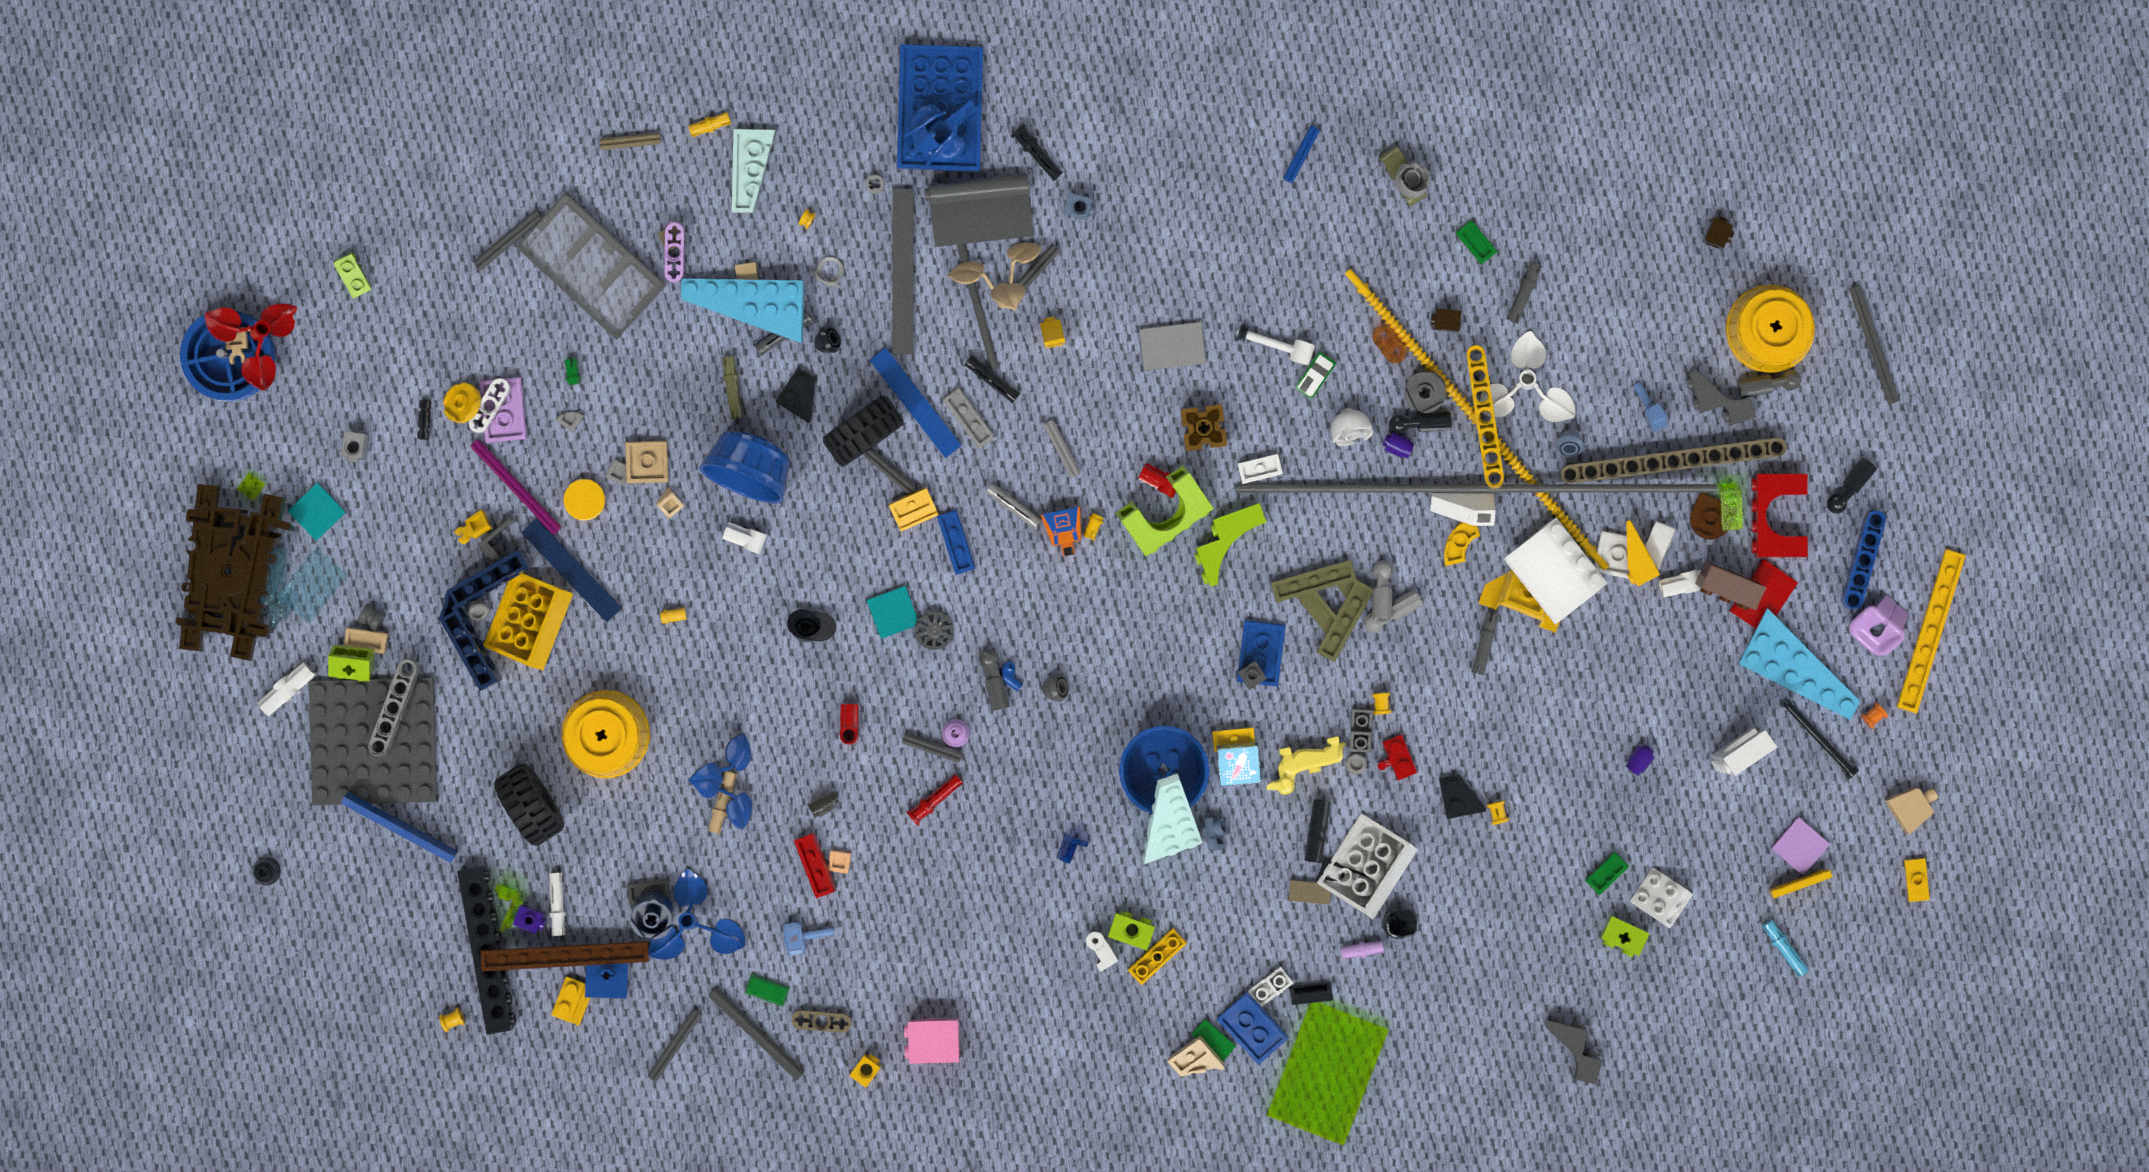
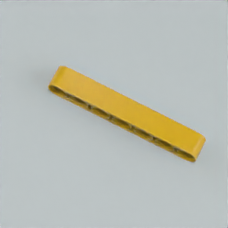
M1474 345L1467 351V362L1484 475L1488 487L1497 489L1504 483V474L1487 361L1484 349L1481 346ZM1479 351L1482 357L1480 360L1474 361L1470 358L1471 353ZM1481 371L1485 374V378L1482 381H1476L1473 378L1474 373ZM1479 392H1486L1488 399L1480 402L1476 396ZM1483 412L1490 413V421L1482 422L1479 419L1480 414ZM1487 432L1494 435V440L1490 443H1486L1482 439L1483 435ZM1494 453L1498 459L1495 463H1488L1485 459L1486 455ZM1493 473L1501 477L1500 482L1497 484L1489 482V476Z

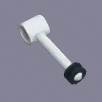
M1242 324L1240 329L1237 330L1236 340L1240 339V341L1243 340L1242 342H1245V339L1291 353L1289 360L1309 366L1315 345L1295 339L1294 345L1250 332L1248 331L1249 327L1245 328Z

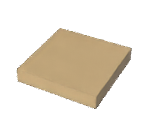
M667 441L625 442L626 484L668 482Z

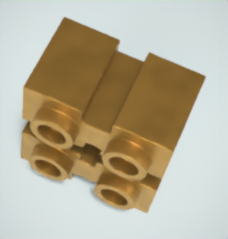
M1222 404L1205 406V412H1198L1197 407L1180 410L1182 427L1188 426V434L1183 435L1185 452L1202 450V444H1210V449L1227 447L1225 429L1220 430L1219 422H1224ZM1201 423H1206V426L1209 425L1210 429L1206 431V434H1202V431L1198 430Z

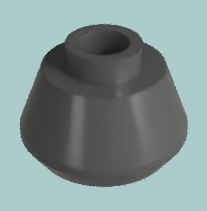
M1061 674L1052 675L1042 685V692L1048 699L1061 702L1068 695V682Z

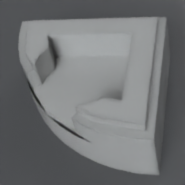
M566 412L555 420L573 432L585 416L578 412Z

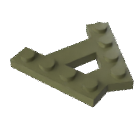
M1351 560L1271 583L1276 603L1297 597L1326 635L1316 653L1334 663L1374 590L1356 580ZM1333 586L1338 587L1346 599L1337 615L1334 614L1317 591Z

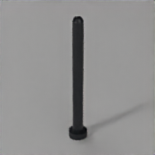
M1786 700L1783 703V707L1846 772L1845 776L1848 780L1859 771L1856 766L1852 767L1790 701Z

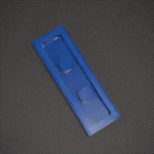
M957 510L938 515L937 519L955 575L975 569Z

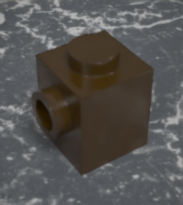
M1721 216L1711 219L1702 243L1720 250L1724 249L1726 242L1730 243L1734 235V231H1731L1733 225L1729 224L1730 220Z

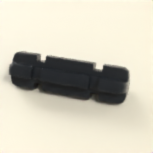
M421 399L419 401L421 411H419L418 415L419 431L417 438L419 440H428L430 434L428 428H430L431 412H429V409H431V401Z

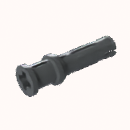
M804 308L805 320L803 328L809 324H814L813 319ZM772 333L756 344L755 347L763 356L787 338L780 336L768 345L771 340L779 336Z

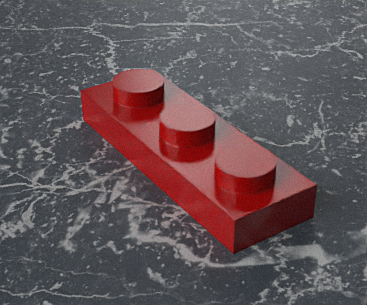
M815 833L794 840L816 899L837 891Z

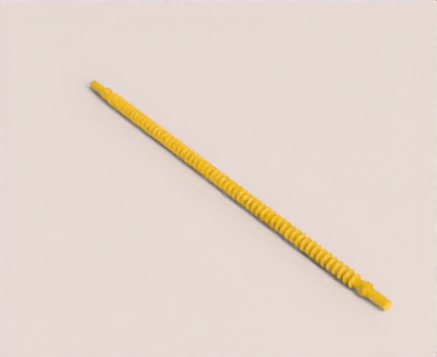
M1350 268L1345 275L1356 286L1357 292L1366 298V302H1370L1369 306L1374 307L1373 311L1377 310V315L1382 316L1381 320L1384 319L1386 321L1385 324L1390 325L1389 329L1392 328L1394 330L1393 333H1397V338L1400 337L1402 339L1401 343L1405 342V347H1409L1408 351H1412L1413 356H1417L1416 360L1421 361L1420 365H1425V370L1428 369L1429 371L1436 372L1444 380L1447 392L1449 393L1448 397H1452V401L1457 402L1456 406L1461 407L1460 411L1464 410V415L1469 416L1468 420L1471 419L1472 424L1477 425L1475 411L1473 410L1474 406L1469 405L1470 401L1466 402V397L1461 396L1462 392L1459 393L1458 388H1454V383L1451 384L1450 379H1446L1447 375L1442 374L1443 370H1438L1439 366H1435V361L1430 360L1431 356H1426L1427 352L1422 351L1423 347H1418L1419 343H1415V338H1411V334L1406 333L1407 329L1402 328L1403 324L1399 325V320L1394 319L1395 315L1392 316L1390 314L1391 311L1386 310L1387 306L1384 307L1382 305L1383 302H1379V297L1376 298L1374 296L1375 292L1372 293L1368 284H1364ZM1480 415V416H1479V419H1480L1482 422H1486V420H1482V419H1481L1482 415ZM1490 432L1485 433L1483 436L1488 438L1487 442L1494 440V435ZM1498 438L1500 454L1504 456V461H1508L1507 465H1512L1511 469H1515V474H1519V478L1524 479L1523 483L1538 484L1536 482L1537 479H1533V474L1530 475L1528 473L1529 469L1526 470V466L1521 465L1522 461L1517 460L1518 456L1514 457V452L1509 451L1510 447H1505L1506 443H1502V438ZM1536 493L1535 497L1538 496L1540 498L1539 501L1544 502L1543 506L1546 505L1548 507L1547 510H1551V515L1554 514L1555 518L1559 519V522L1564 525L1563 527L1567 529V532L1571 533V537L1575 538L1574 541L1579 542L1578 546L1584 548L1585 554L1597 562L1601 569H1607L1609 565L1596 551L1597 547L1588 542L1589 538L1584 537L1585 533H1580L1581 529H1577V524H1573V520L1568 519L1569 515H1565V511L1560 510L1561 506L1556 505L1557 501L1553 502V497L1548 496L1549 493Z

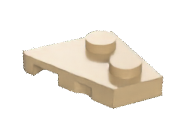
M1201 1036L1171 1055L1167 1061L1180 1077L1191 1075L1192 1073H1205L1209 1069L1218 1068V1070H1223L1225 1068V1063Z

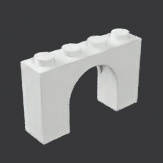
M1750 728L1712 754L1713 761H1711V764L1717 772L1720 771L1724 774L1736 776L1776 749L1777 746L1766 730L1762 729L1757 732L1755 728Z

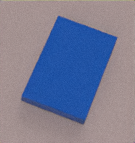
M1244 620L1238 671L1256 661L1267 678L1259 683V685L1278 687L1286 625ZM1237 674V682H1243L1240 675Z
M1248 991L1216 1019L1258 1065L1289 1039L1284 1030Z

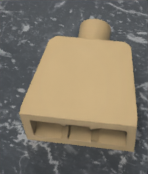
M1913 787L1884 801L1904 833L1911 834L1934 813L1929 804L1939 797L1933 788L1922 793L1918 787Z

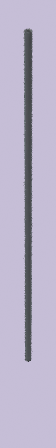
M1236 484V493L1717 492V484H1503L1497 489H1492L1487 484Z

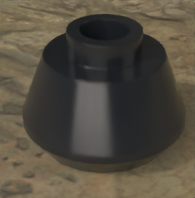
M824 326L816 334L814 345L822 353H836L840 348L841 338L834 328Z
M265 857L255 862L252 874L257 883L268 886L274 884L279 879L281 869L277 861Z

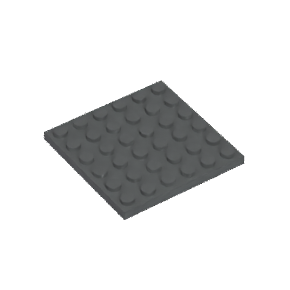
M417 678L391 749L386 755L382 756L371 754L368 746L393 679L309 681L312 806L342 805L341 801L347 792L370 804L437 802L434 678ZM400 682L397 685V691L400 694L405 693L406 685ZM396 702L390 704L392 713H397L399 710ZM385 721L382 728L386 733H389L392 726L388 721ZM377 741L375 744L378 752L384 750V744L381 741Z

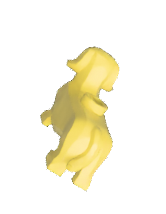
M1339 737L1327 739V745L1330 746L1324 749H1298L1294 753L1291 752L1290 747L1279 749V754L1283 756L1278 765L1280 779L1268 783L1266 789L1277 790L1281 795L1292 793L1295 788V776L1297 773L1309 770V774L1320 772L1321 767L1340 762L1343 758L1342 749L1346 746V743H1339Z

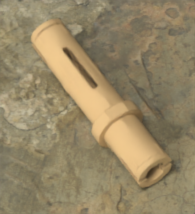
M725 771L720 788L732 793L738 774ZM721 792L718 793L716 805L711 811L713 814L708 831L721 833L725 816L727 817L726 805L731 799L730 796Z

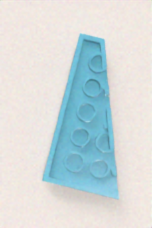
M681 279L682 300L803 343L804 281Z
M1766 608L1738 664L1851 720L1860 701Z

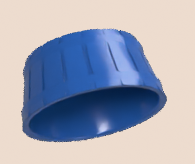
M726 431L718 437L717 442L703 459L699 470L708 479L727 490L750 499L777 504L783 502L786 492L785 487L790 467V458L779 447L764 438L746 432Z
M1155 726L1137 734L1124 749L1119 765L1121 786L1128 799L1135 803V806L1139 809L1153 814L1152 805L1155 804L1156 800L1154 795L1157 781L1178 774L1189 807L1191 808L1201 798L1202 793H1204L1210 773L1208 757L1200 742L1187 731L1174 726ZM1162 763L1170 767V770L1166 772L1167 775H1162V772H1158V768L1161 767Z

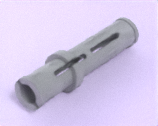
M993 482L984 492L999 502L1000 507L1004 506L1033 529L1042 520L1011 497V493H1006Z

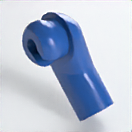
M1013 662L1003 664V682L1018 692L1023 683L1015 678V664Z

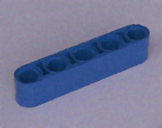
M1870 511L1863 519L1841 599L1842 605L1847 609H1858L1864 602L1886 523V517L1881 511ZM1873 514L1879 517V523L1876 526L1870 522ZM1867 534L1872 535L1874 539L1871 546H1868L1864 541ZM1862 554L1868 558L1865 566L1859 563V557ZM1856 574L1862 577V583L1859 586L1855 585L1853 581ZM1851 594L1857 598V602L1853 606L1848 603V597Z

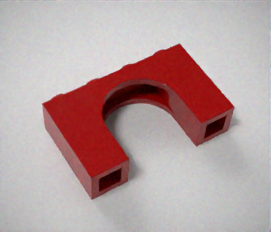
M1755 474L1754 478L1751 479V491H1754V499H1751V512H1754L1755 520H1751V532H1755V541H1751V553H1755V558L1808 557V536L1778 535L1771 530L1766 520L1767 508L1776 497L1781 495H1808V474Z

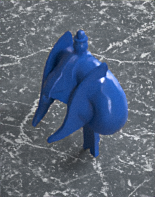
M970 100L956 113H952L951 116L942 121V115L946 114V111H940L932 103L920 106L912 117L910 131L903 136V138L911 136L914 142L913 149H910L904 158L906 160L912 159L918 153H922L928 158L926 167L933 161L951 162L958 159L965 150V142L960 135H957V127L965 122L973 113L980 110V108L973 107L974 103Z

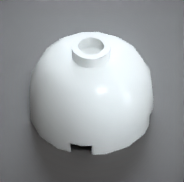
M1351 408L1341 410L1340 414L1333 419L1330 428L1333 443L1336 442L1338 446L1356 444L1351 440L1361 437L1365 441L1373 434L1369 418L1363 412L1352 410Z

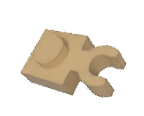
M247 331L237 332L236 338L232 342H225L226 350H232L229 356L230 364H235L236 356L241 357V363L247 359L242 350L248 349Z

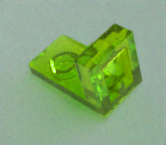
M1737 482L1717 484V494L1720 497L1722 530L1743 529L1741 488Z
M498 883L494 892L498 893L497 897L505 901L512 900L500 927V931L504 932L507 928L511 929L515 919L512 917L515 909H519L524 899L521 898L522 892Z

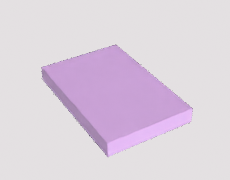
M521 377L504 379L509 382L511 390L489 428L484 432L485 443L527 439ZM494 380L479 381L481 400ZM502 382L501 385L497 384L496 388L498 390L494 395L491 392L489 396L500 401L501 398L497 397L500 391L505 392L504 383ZM487 400L484 404L485 410L487 412L493 411L495 409V402ZM482 412L483 419L484 417H487L489 419L490 415H486Z

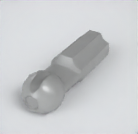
M1385 560L1377 562L1373 568V574L1377 578V587L1373 590L1372 620L1381 623H1387L1391 620L1392 590L1388 587L1389 579L1393 575L1394 570L1393 566Z
M1415 589L1392 602L1391 620H1398L1423 606V602ZM1372 613L1368 614L1364 619V626L1371 633L1379 632L1384 624H1386L1373 621Z

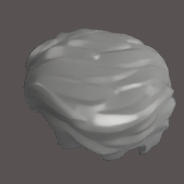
M1417 162L1400 165L1395 177L1396 188L1409 198H1417L1423 195L1430 183L1429 171L1424 165Z

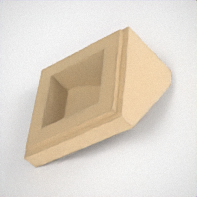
M670 487L666 489L656 503L668 519L684 507V504Z

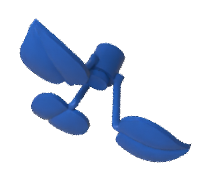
M741 733L733 737L726 746L725 757L727 762L730 763L729 766L719 768L714 763L705 764L688 780L705 798L714 797L718 791L730 796L732 800L727 803L726 811L729 820L738 829H743L747 825L752 813V801L745 793H739L735 796V794L720 788L719 785L722 783L720 772L730 770L733 767L737 771H742L750 762V745L746 736Z
M686 869L679 876L674 887L675 902L682 907L689 905L686 912L681 914L678 919L680 925L679 932L677 933L676 929L671 926L665 936L650 940L649 956L660 960L679 956L685 948L684 940L679 937L682 935L683 929L693 930L699 927L712 932L710 944L720 954H731L745 947L746 941L742 929L731 920H719L715 929L698 923L697 916L692 914L691 910L693 904L700 905L705 901L708 888L701 877L692 870Z

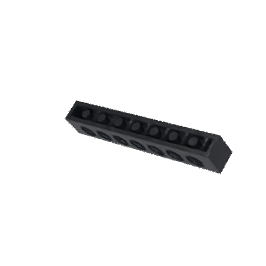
M485 866L459 870L457 874L486 1035L511 1031L514 1029L513 1025H516L515 1013H511L510 1005L513 1004L511 992H507L506 984H509L508 973L499 970L496 971L495 975H489L487 971L481 970V950H483V946L489 944L493 950L499 949V943L502 942L500 931H496L495 923H498L497 912L492 910L491 903L494 902V894L488 887V882L491 881L490 872L485 870ZM474 883L480 884L482 888L480 894L472 891ZM478 903L484 905V914L476 912V905ZM481 924L488 926L489 932L487 935L479 931ZM492 985L499 987L500 994L498 996L491 994L490 988ZM495 1006L503 1008L504 1013L502 1016H497L494 1013Z

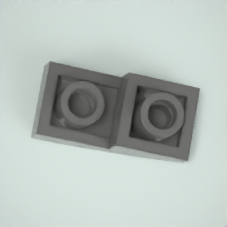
M1352 707L1351 752H1371L1373 708Z

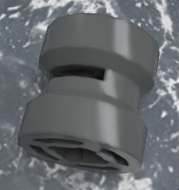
M367 603L357 621L362 624L368 623L371 629L377 631L386 613L381 610L374 611V606Z

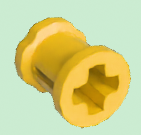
M1390 692L1372 694L1375 704L1373 715L1392 713V710L1389 708Z
M1505 800L1487 804V808H1490L1492 816L1491 825L1510 821L1509 817H1506L1504 809Z
M459 1007L447 1015H439L441 1026L445 1032H448L450 1028L461 1024L463 1026L466 1024Z

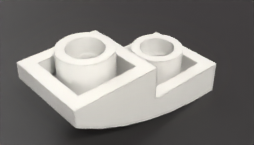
M1656 521L1645 547L1659 570L1667 549L1670 547L1676 528Z
M1279 967L1249 989L1248 992L1262 1007L1291 986L1293 982L1282 967Z

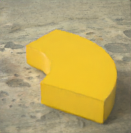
M1461 522L1453 529L1445 544V567L1466 561L1465 552L1467 546L1473 539L1480 536L1478 526Z

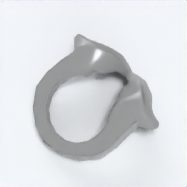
M834 257L821 259L816 270L811 271L815 279L829 287H840L838 282L844 272L842 263ZM827 261L836 262L839 266L838 274L824 281L822 276L823 265Z

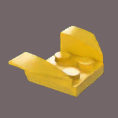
M1512 569L1508 573L1485 584L1478 604L1494 610L1499 605L1536 618L1540 620L1538 627L1554 633L1557 632L1560 623H1553Z

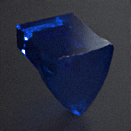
M1065 834L1056 858L1070 864L1077 845L1087 847L1089 842Z

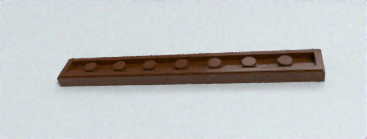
M648 941L481 950L482 971L649 962Z

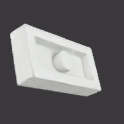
M1278 454L1237 464L1242 484L1283 474Z

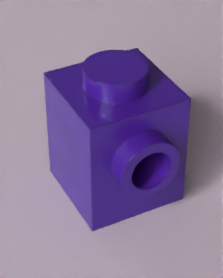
M522 904L519 906L512 925L536 934L539 930L543 931L547 919L544 916L546 913Z

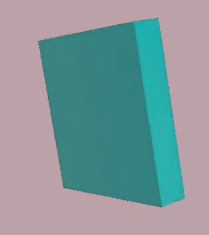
M316 483L288 510V513L315 541H318L347 513L319 483Z
M906 586L866 600L881 639L915 627L918 618Z

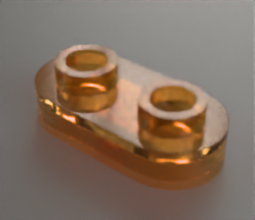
M1380 326L1375 329L1372 335L1373 342L1387 360L1394 364L1402 362L1407 357V348L1395 332L1388 326ZM1382 332L1387 334V339L1381 337ZM1399 349L1400 355H1396L1394 350Z

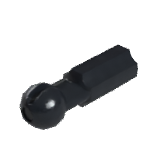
M1450 412L1418 414L1416 419H1407L1405 416L1398 414L1389 420V429L1399 435L1406 432L1409 428H1417L1419 432L1452 430Z
M1862 458L1843 481L1844 485L1838 493L1832 494L1828 498V510L1834 514L1845 511L1847 501L1854 493L1857 494L1876 472L1877 468L1867 459Z

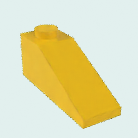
M1629 520L1626 522L1629 570L1627 576L1632 585L1636 583L1637 586H1640L1661 574L1635 526Z

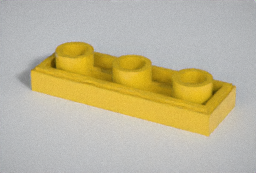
M1172 928L1137 960L1128 971L1143 985L1181 950L1187 942ZM1154 954H1161V959L1155 960L1153 958Z

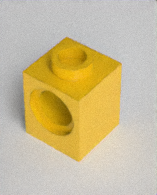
M871 1053L869 1056L864 1054L849 1076L866 1088L881 1068L880 1060ZM863 1064L871 1065L872 1073L864 1074L861 1066Z

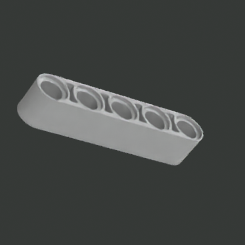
M403 660L397 667L369 742V751L374 756L386 755L391 749L420 671V666L415 660ZM407 663H411L414 668L410 675L404 670V666ZM400 682L406 685V691L403 694L397 691V685ZM392 702H396L399 706L397 713H392L390 710ZM385 721H388L392 726L389 733H386L382 728ZM377 741H381L384 744L382 752H378L375 748Z

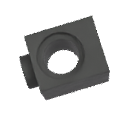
M1256 661L1238 671V674L1249 690L1267 679Z

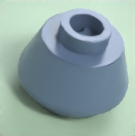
M1567 430L1556 441V449L1566 457H1574L1584 450V442L1578 432Z

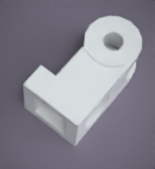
M1093 931L1087 936V946L1095 951L1101 961L1096 964L1100 972L1118 962V958L1100 932Z

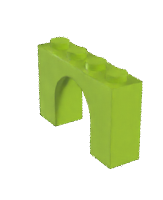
M1184 465L1166 476L1179 497L1177 511L1171 518L1160 523L1149 522L1143 517L1132 501L1115 512L1145 556L1156 552L1160 546L1173 540L1177 534L1190 528L1194 522L1207 516L1214 509Z

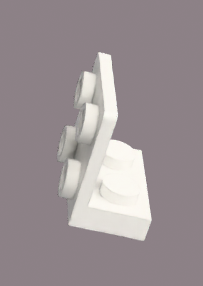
M1652 868L1630 902L1670 929L1693 894L1655 868Z

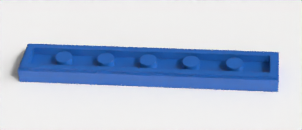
M886 347L870 359L873 366L945 458L962 446Z
M347 792L341 801L342 805L449 863L453 861L458 852L350 792Z

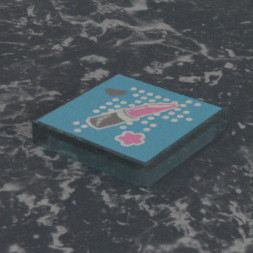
M1258 742L1217 746L1220 787L1261 783Z

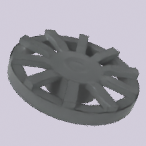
M939 611L924 613L915 624L916 639L927 649L937 650L945 647L953 636V624L950 618ZM929 615H934L933 622L929 620ZM937 615L943 616L939 623H937ZM925 618L928 624L923 625L920 622ZM947 620L949 625L942 627V623ZM918 628H925V632L919 633ZM950 628L949 634L943 632L944 629ZM927 635V638L923 642L920 636ZM941 635L948 637L945 642L940 637ZM930 638H932V646L926 645ZM938 638L941 645L935 646L936 639Z

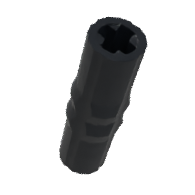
M1313 800L1304 861L1322 863L1331 805L1330 801Z

